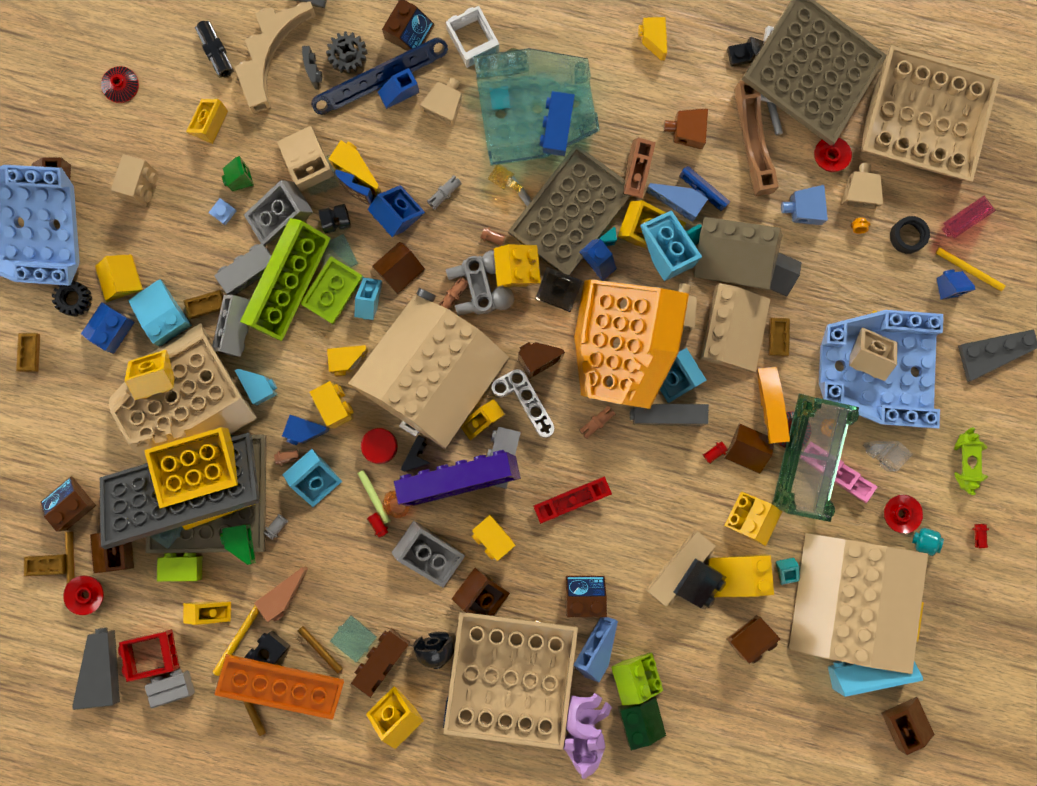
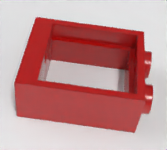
M172 629L119 642L118 654L122 658V674L126 677V682L172 672L180 668ZM159 638L164 667L137 673L132 644Z

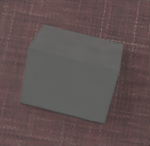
M778 253L770 290L787 297L800 276L802 262Z

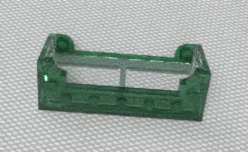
M799 393L789 432L790 442L786 444L772 502L774 506L787 514L831 522L835 514V506L830 501L848 425H853L858 420L859 407Z

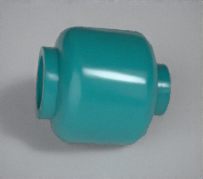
M922 528L919 533L915 532L912 543L916 544V551L927 553L930 556L940 553L944 542L940 532L928 528Z

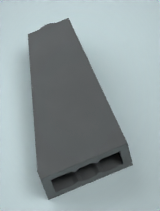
M652 404L650 409L633 406V409L630 408V420H633V425L701 427L708 424L709 404Z
M107 627L95 629V633L87 635L72 705L73 710L111 706L120 702L115 630L108 631Z

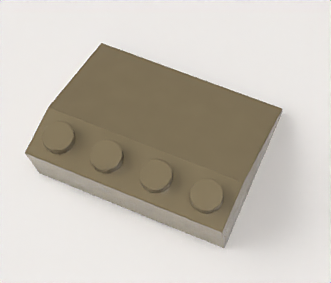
M704 217L698 251L702 258L696 264L694 277L770 290L783 237L781 228Z

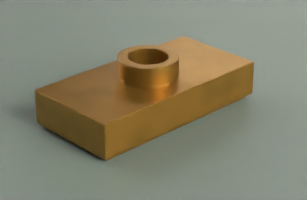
M217 290L183 300L188 319L220 311L224 297L222 291Z
M770 318L769 356L788 357L790 318Z
M18 333L16 371L39 372L40 334Z
M66 554L24 557V577L66 574Z

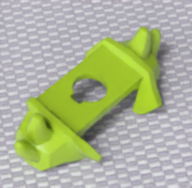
M974 427L960 434L954 450L962 448V474L955 472L954 475L960 488L970 495H976L975 489H978L980 483L988 478L987 475L982 473V451L988 447L979 440V434L974 433ZM970 456H974L977 460L976 465L973 467L974 469H971L967 462Z

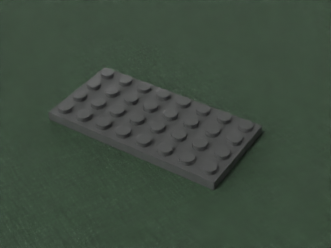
M245 433L231 438L235 454L237 486L164 508H159L148 463L100 477L101 547L109 549L260 503L251 434Z

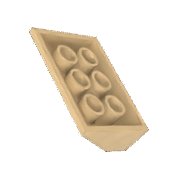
M718 283L714 288L699 360L756 372L770 299L739 287Z

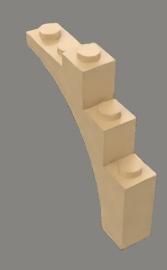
M311 1L299 3L290 9H282L278 13H275L273 7L263 8L260 12L255 13L262 34H254L245 39L252 60L242 61L239 65L234 66L247 103L253 114L271 108L267 88L270 63L283 39L300 24L316 17Z

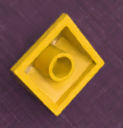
M201 99L186 132L213 144L228 113L227 108L219 99Z
M133 255L105 256L95 265L106 302L143 290Z

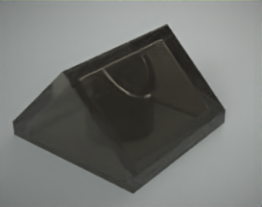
M547 267L535 299L571 312L583 281Z

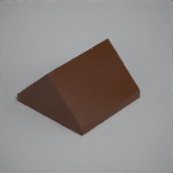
M401 242L397 243L372 265L396 294L402 291L425 270L412 251Z
M739 423L724 459L760 474L772 457L774 443L769 444L767 435Z

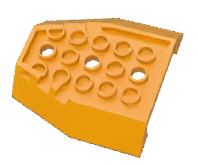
M585 280L574 336L581 396L650 409L679 353L689 294L657 287ZM623 299H626L627 306L621 309L620 303ZM616 338H619L620 345L615 348L613 342ZM611 376L613 384L611 387H608L606 381Z

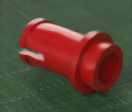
M722 441L716 442L713 448L702 454L709 464L721 455H726L728 449Z
M378 512L367 518L375 531V536L381 538L389 533L387 530L388 526L385 527Z
M974 524L975 548H988L987 531H989V528H987V524Z

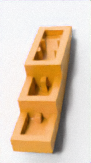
M777 367L757 369L760 401L761 407L763 406L765 425H767L769 444L790 442L784 397Z

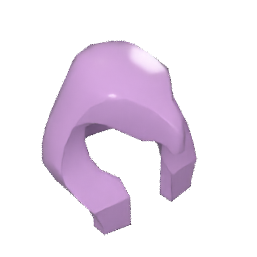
M594 693L592 697L571 696L566 730L572 736L582 740L597 739L602 730H596L594 725L609 716L612 708L610 704L605 702L601 710H594L602 700V697Z
M568 733L563 749L569 755L581 777L586 779L598 769L606 746L602 733L597 739L582 740Z

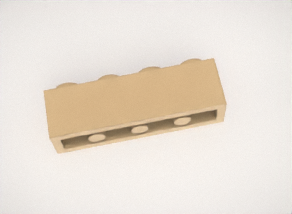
M694 530L645 590L665 607L668 604L672 605L677 599L673 591L694 559L696 558L702 562L705 559L709 560L715 551L713 549L716 546L700 532Z

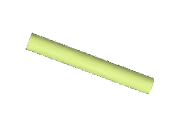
M365 471L358 472L357 474L384 524L390 522L391 520Z

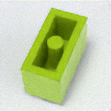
M164 553V557L157 558V582L202 580L203 556H196V553H184V556H177V553Z

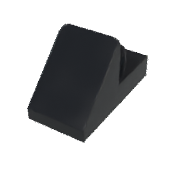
M749 37L746 43L728 46L727 52L731 67L752 63L764 42L757 38Z
M417 436L400 470L407 472L431 464L418 457L419 453L423 454L426 449L425 438Z

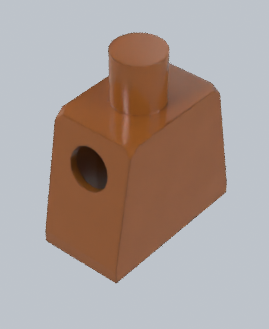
M708 109L678 111L675 121H664V132H674V143L703 149L706 144Z

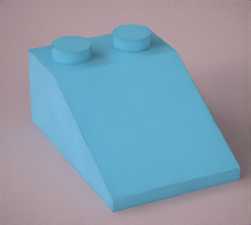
M672 210L641 224L640 227L653 264L664 281L693 268L702 258Z
M161 279L128 300L141 327L151 342L159 347L192 326Z

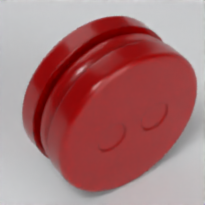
M374 428L368 431L361 441L363 456L375 464L388 463L395 457L398 450L396 437L390 431L383 428Z

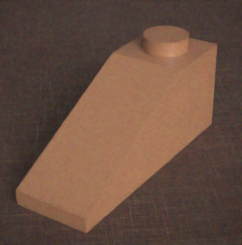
M639 137L632 141L623 194L637 198L643 197L656 142Z
M306 566L300 568L254 603L267 623L271 620L276 622L285 615L283 612L288 609L308 570Z

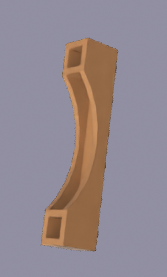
M739 81L734 92L754 195L756 197L773 194L779 186L776 170L769 157L764 138L761 117V94L744 81Z

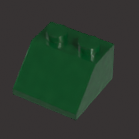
M656 696L641 704L618 706L627 743L631 751L650 746L666 736Z

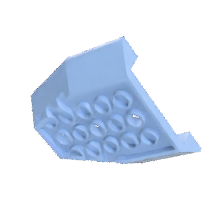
M0 166V276L14 282L71 285L80 263L73 184L60 167ZM19 217H21L24 220L23 227H21L18 223ZM55 219L60 223L59 229H56L54 226Z
M883 310L828 324L820 346L819 387L823 401L881 425L940 429V409H934L936 336L943 333V314ZM862 327L897 342V366L885 381L849 366L850 353ZM837 361L843 363L844 369L842 371L836 370L835 363ZM912 367H916L919 370L917 377L911 374Z

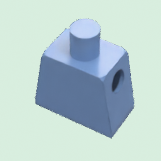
M824 185L794 192L790 196V202L781 203V213H791L792 222L823 225L828 220Z

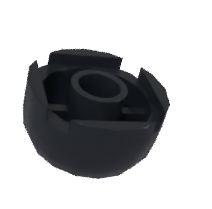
M432 632L428 634L430 637L425 639L421 636L413 644L417 660L421 665L428 668H442L451 659L454 651L452 637H449L447 632Z

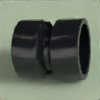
M345 204L334 206L333 210L330 208L318 210L325 234L335 232L336 228L340 230L351 228Z

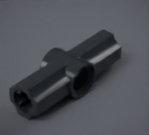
M209 21L197 23L195 29L203 44L202 48L209 61L212 62L217 75L220 78L230 76L234 70L212 24Z

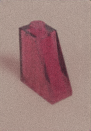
M985 195L981 196L942 223L944 225L942 230L948 238L952 236L954 239L996 210Z

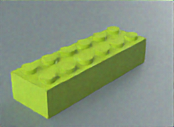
M289 218L240 322L269 337L282 341L331 238L302 220Z

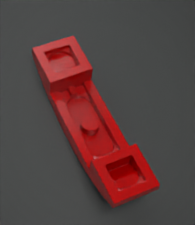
M604 476L538 503L533 507L541 524L612 495V492Z

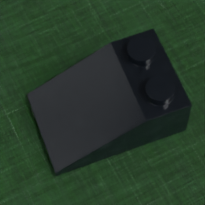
M695 558L673 593L705 610L713 605L715 601L714 596L717 591L720 592L724 588L727 577L710 565Z

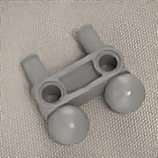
M494 250L486 252L483 256H471L463 260L462 265L446 269L449 280L462 276L467 277L472 299L470 302L455 305L458 316L472 312L477 313V315L488 314L496 309L507 310L513 305L514 294L509 288L498 287L491 292L487 273L496 274ZM474 263H478L479 269L476 271H471V265ZM483 299L489 300V304L485 308L479 305Z

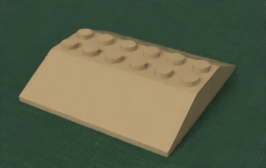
M891 45L873 90L864 125L862 151L972 183L1000 76Z
M414 295L348 385L446 449L509 359V356L479 329L449 309Z
M805 533L789 649L865 667L912 674L928 554Z
M460 612L443 734L563 750L578 627Z

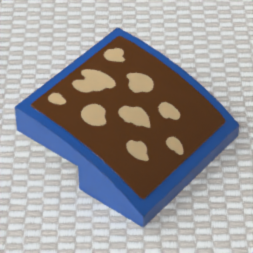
M336 169L335 174L343 188L359 201L371 205L374 196L370 188L359 185L354 175Z

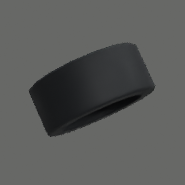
M907 216L899 220L890 232V241L893 247L904 254H912L919 251L928 243L930 238V229L927 223L916 216ZM910 224L918 230L920 240L917 244L910 246L902 241L900 229L904 225Z

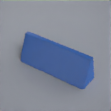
M689 166L685 167L680 173V178L693 189L703 192L708 201L718 210L723 211L730 203L724 195Z

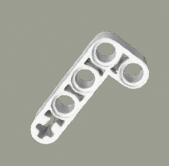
M519 369L513 370L493 382L492 392L496 397L502 398L512 392L515 393L540 437L548 438L553 434L554 425L523 371ZM519 374L523 380L521 383L515 384L512 381V376ZM497 384H504L506 390L503 393L496 392L495 387ZM523 391H529L532 394V398L528 401L523 400L521 394ZM532 408H539L541 415L533 417L530 413ZM543 417L546 418V420H543L544 425L550 426L548 434H546V432L540 431L542 429V425L540 422L538 423V425L535 423L537 421H540Z

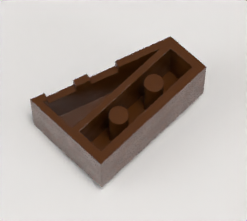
M392 628L389 632L384 631L378 639L381 643L377 648L372 647L366 656L369 658L365 665L361 663L354 672L357 676L351 684L370 698L410 643V641Z

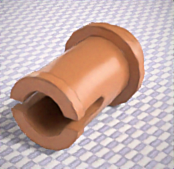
M484 227L481 238L484 239L483 241L487 240L502 246L506 236L490 230V227Z
M298 449L283 453L278 451L277 454H274L275 464L280 466L296 462L300 459Z

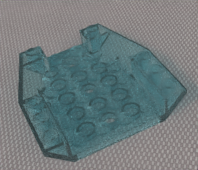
M531 48L474 56L490 166L542 159L553 155L542 153L543 147L539 146L541 134L545 135L546 128L542 127L544 116H548L549 109H545L547 97L551 98L552 91L575 94L574 100L579 102V106L572 110L567 147L600 131L590 87L591 74L588 58ZM535 105H540L543 110L540 113H535L532 108ZM502 110L506 113V116L498 118L495 115L496 112Z

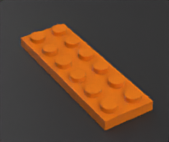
M226 654L214 695L333 720L344 679Z

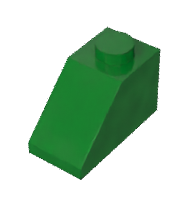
M240 156L235 157L222 168L224 175H222L223 183L232 192L254 186L250 169Z
M251 525L222 528L220 540L222 545L224 544L225 549L247 565L256 563Z

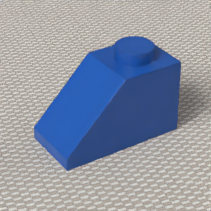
M601 239L592 240L580 251V254L601 281H604L617 269L613 254Z
M947 270L943 272V275L936 278L941 300L960 297L976 290L975 285L963 271Z
M289 415L282 437L287 438L286 442L293 445H298V442L304 444L327 433L330 428Z

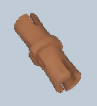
M459 277L454 286L446 291L447 294L438 305L450 309L456 301L460 300L461 294L469 286L468 282L464 278Z
M606 406L597 416L591 417L592 420L579 429V431L588 439L596 430L602 429L603 425L616 414L613 410L611 411L610 406Z

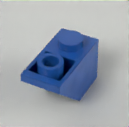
M407 68L393 75L381 87L378 94L386 109L418 94L419 88L411 70Z

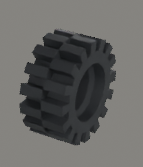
M72 280L69 286L58 285L59 289L54 288L53 291L56 294H52V297L55 298V300H52V303L56 305L54 307L59 312L76 317L78 314L83 315V311L89 310L87 305L91 306L92 303L89 300H92V296L89 295L91 292L85 285ZM73 291L77 292L79 296L77 303L68 305L66 302L67 295Z

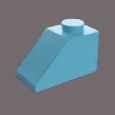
M363 278L355 297L354 317L374 320L378 308L382 280Z
M241 369L235 370L252 404L258 406L277 395L275 391L277 386L273 379L269 380V378Z

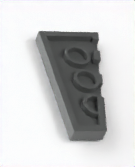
M1034 329L958 345L967 382L1037 349V338Z

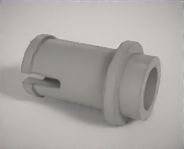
M278 514L270 526L265 527L264 534L272 540L275 537L277 538V534L288 523V520Z

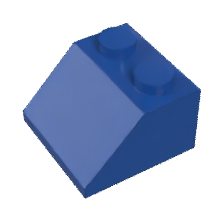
M401 185L378 194L367 209L391 237L404 232L425 213Z
M101 302L81 335L101 349L114 354L135 322Z

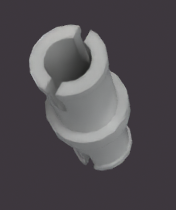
M453 175L443 186L438 188V191L427 200V203L436 210L445 199L451 197L450 194L462 184L461 181Z

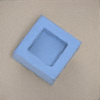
M220 198L208 213L226 225L236 213V210Z

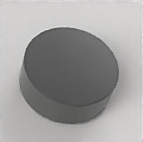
M421 288L416 293L418 296L434 302L436 295Z

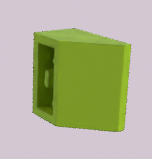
M653 653L623 660L611 666L622 705L641 704L663 691Z

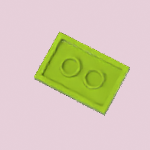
M330 256L300 304L334 325L364 276Z

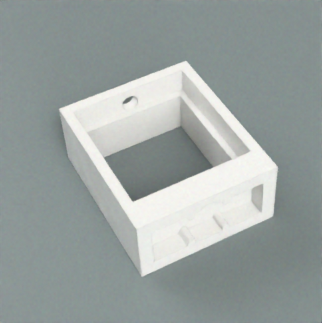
M479 6L471 7L463 14L452 16L446 21L447 32L466 68L500 52L499 42ZM478 20L488 42L465 52L455 31Z

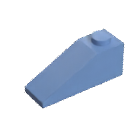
M650 183L646 190L647 193L692 222L708 200L703 192L700 190L695 191L692 188Z
M600 617L573 665L584 677L596 682H600L609 666L617 620L609 617Z

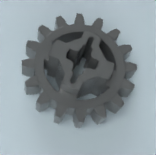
M344 31V36L337 33L338 38L332 37V44H327L329 50L326 51V54L329 57V63H333L334 69L339 67L340 73L344 69H346L348 74H350V69L357 72L356 67L362 68V61H367L365 55L368 52L365 48V42H361L360 36L355 38L353 32L350 36L347 35L346 31ZM335 54H337V56H339V59H340V60H337V59H336Z

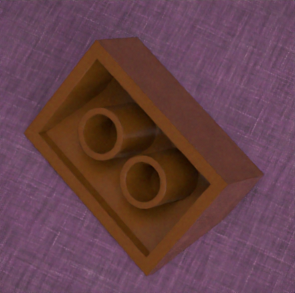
M528 342L520 347L518 361L528 378L531 379L560 362L565 352L561 348L537 342L533 344Z

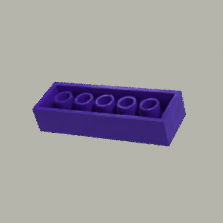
M504 450L493 452V456L479 455L474 457L473 461L460 460L455 462L454 466H438L435 471L430 472L427 469L419 471L418 475L411 476V474L402 475L400 480L394 481L398 504L412 507L518 480L521 477L516 456Z

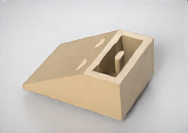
M311 126L277 141L288 170L301 192L335 176Z

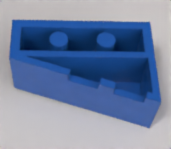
M552 91L551 98L547 97L545 109H549L548 116H544L542 127L546 128L545 135L541 134L539 145L543 147L542 153L565 156L575 94Z

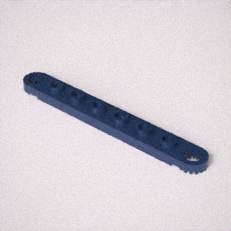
M433 38L316 95L311 102L312 108L317 114L321 115L336 110L381 88L393 75L407 68L414 72L442 58L447 54L448 45L442 38ZM436 43H441L443 46L440 52H434L433 50ZM321 100L326 101L325 108L318 109L316 107L317 102Z

